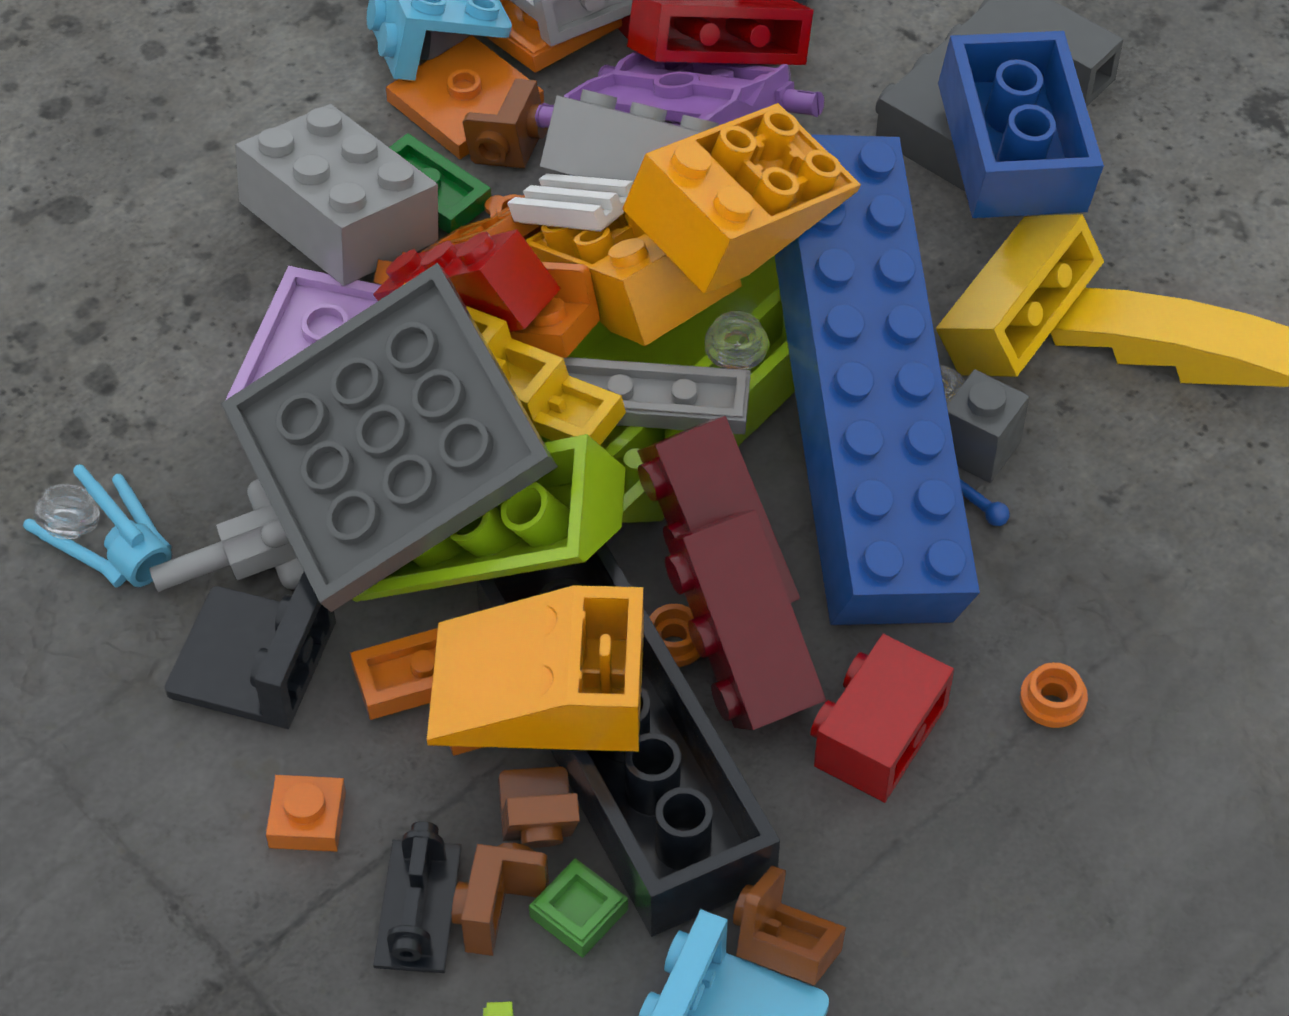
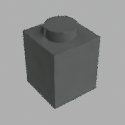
M974 369L947 404L957 466L991 483L1021 443L1030 396Z

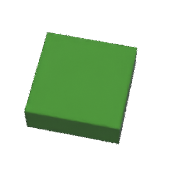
M574 858L529 905V915L531 919L583 958L628 911V897Z

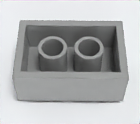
M332 104L315 108L303 116L277 127L265 129L260 134L235 144L239 202L343 286L375 272L378 259L393 262L402 255V252L413 249L419 251L438 241V184Z

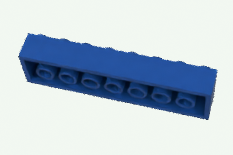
M810 134L824 149L835 156L840 164L861 184L858 192L774 255L830 625L952 623L976 598L980 591L900 137Z

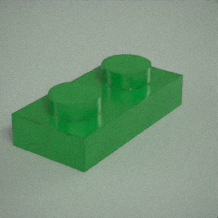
M409 133L389 147L438 184V227L448 234L461 226L467 225L485 210V202L492 196L491 188Z

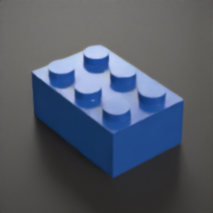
M1045 31L950 36L938 86L972 218L1088 212L1104 165L1065 32Z

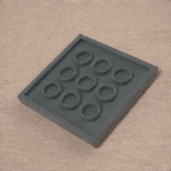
M438 263L221 403L319 602L330 612L336 610L558 467L449 276Z

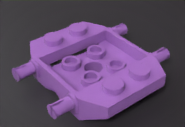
M636 51L619 60L616 67L605 64L600 68L598 77L587 80L564 95L567 98L580 100L582 89L617 97L615 109L628 113L630 112L632 102L668 110L665 121H671V124L678 126L681 124L683 115L719 123V126L777 103L788 113L812 115L814 117H818L824 107V96L821 92L794 89V82L791 81V72L787 64L773 68L731 63L655 62ZM542 103V105L538 106L535 114L538 127L549 128L554 105Z

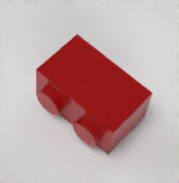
M883 633L869 655L859 652L852 661L843 682V687L846 689L838 701L835 703L827 700L819 710L810 735L817 739L814 767L886 803L946 709L949 702L954 668Z

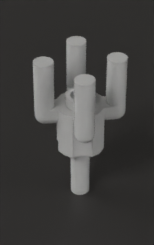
M259 479L252 481L247 488V495L253 511L216 525L221 539L220 542L149 568L158 592L227 566H231L237 581L275 567L281 584L287 589H296L304 570Z

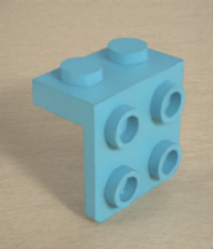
M369 0L367 7V27L369 30H373L378 41L379 55L384 56L393 79L415 81L426 30L507 38L510 36L512 23L500 0Z
M700 909L690 933L679 930L673 939L664 966V971L670 973L661 995L651 991L646 997L639 1016H826L829 998L819 988L726 953L728 919Z

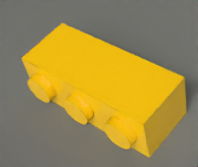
M1083 214L1024 216L935 329L959 375H970L976 369L988 376L1017 377L1104 263V259Z

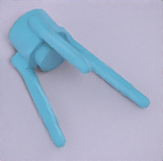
M80 464L74 467V475L115 525L104 540V547L107 549V559L33 519H26L23 523V527L27 531L38 536L41 540L102 573L114 587L121 586L126 580L134 587L148 585L153 582L149 568L169 561L172 558V546L157 531L124 476L115 474L112 482L134 521L128 519L100 483L94 479L85 466Z

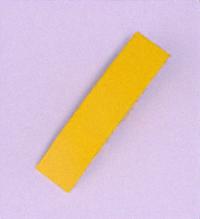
M466 306L539 435L554 441L588 434L601 445L626 414L622 396L569 376L564 358L512 339L505 320Z
M1084 288L1051 332L1055 346L1112 347L1117 364L1176 366L1180 383L1289 387L1288 326L1251 314L1193 300L1129 290Z

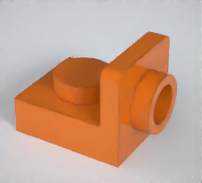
M542 262L561 289L525 330L510 332L512 339L559 357L567 358L601 320L590 270L584 264Z

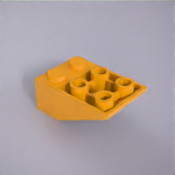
M777 103L646 153L622 210L704 294H707L750 275L858 192L861 184L840 164L835 156L824 149L799 124L793 115Z
M626 213L601 232L542 225V231L526 240L541 262L584 264L588 266L600 314V322L610 332L643 346L650 344L742 287L741 280L739 279L704 294Z
M573 585L438 622L427 745L639 752L644 638L643 587Z

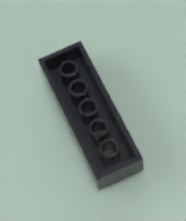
M606 543L583 563L476 581L479 611L573 585L631 587ZM644 609L639 752L550 750L559 767L567 769L568 783L573 793L578 794V802L650 936L653 937L696 918L700 909L709 912L737 900L747 884L754 886L771 866L778 867L780 839Z

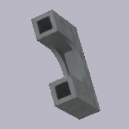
M984 0L978 11L964 24L959 23L955 25L948 33L944 42L930 54L924 53L921 55L907 75L897 84L891 83L882 91L875 107L876 113H878L876 136L900 137L902 153L905 157L965 191L938 86L950 36L1064 31L1086 107L1116 79L1123 38L1053 0Z

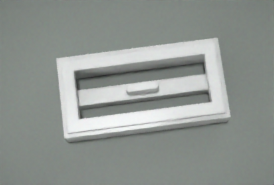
M546 173L539 178L541 186L530 185L523 190L525 198L514 197L507 204L514 222L601 232L625 213L622 208L633 181Z

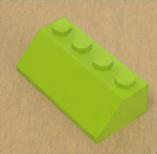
M588 434L544 442L558 466L557 468L352 600L359 602L586 562L622 528L626 468Z

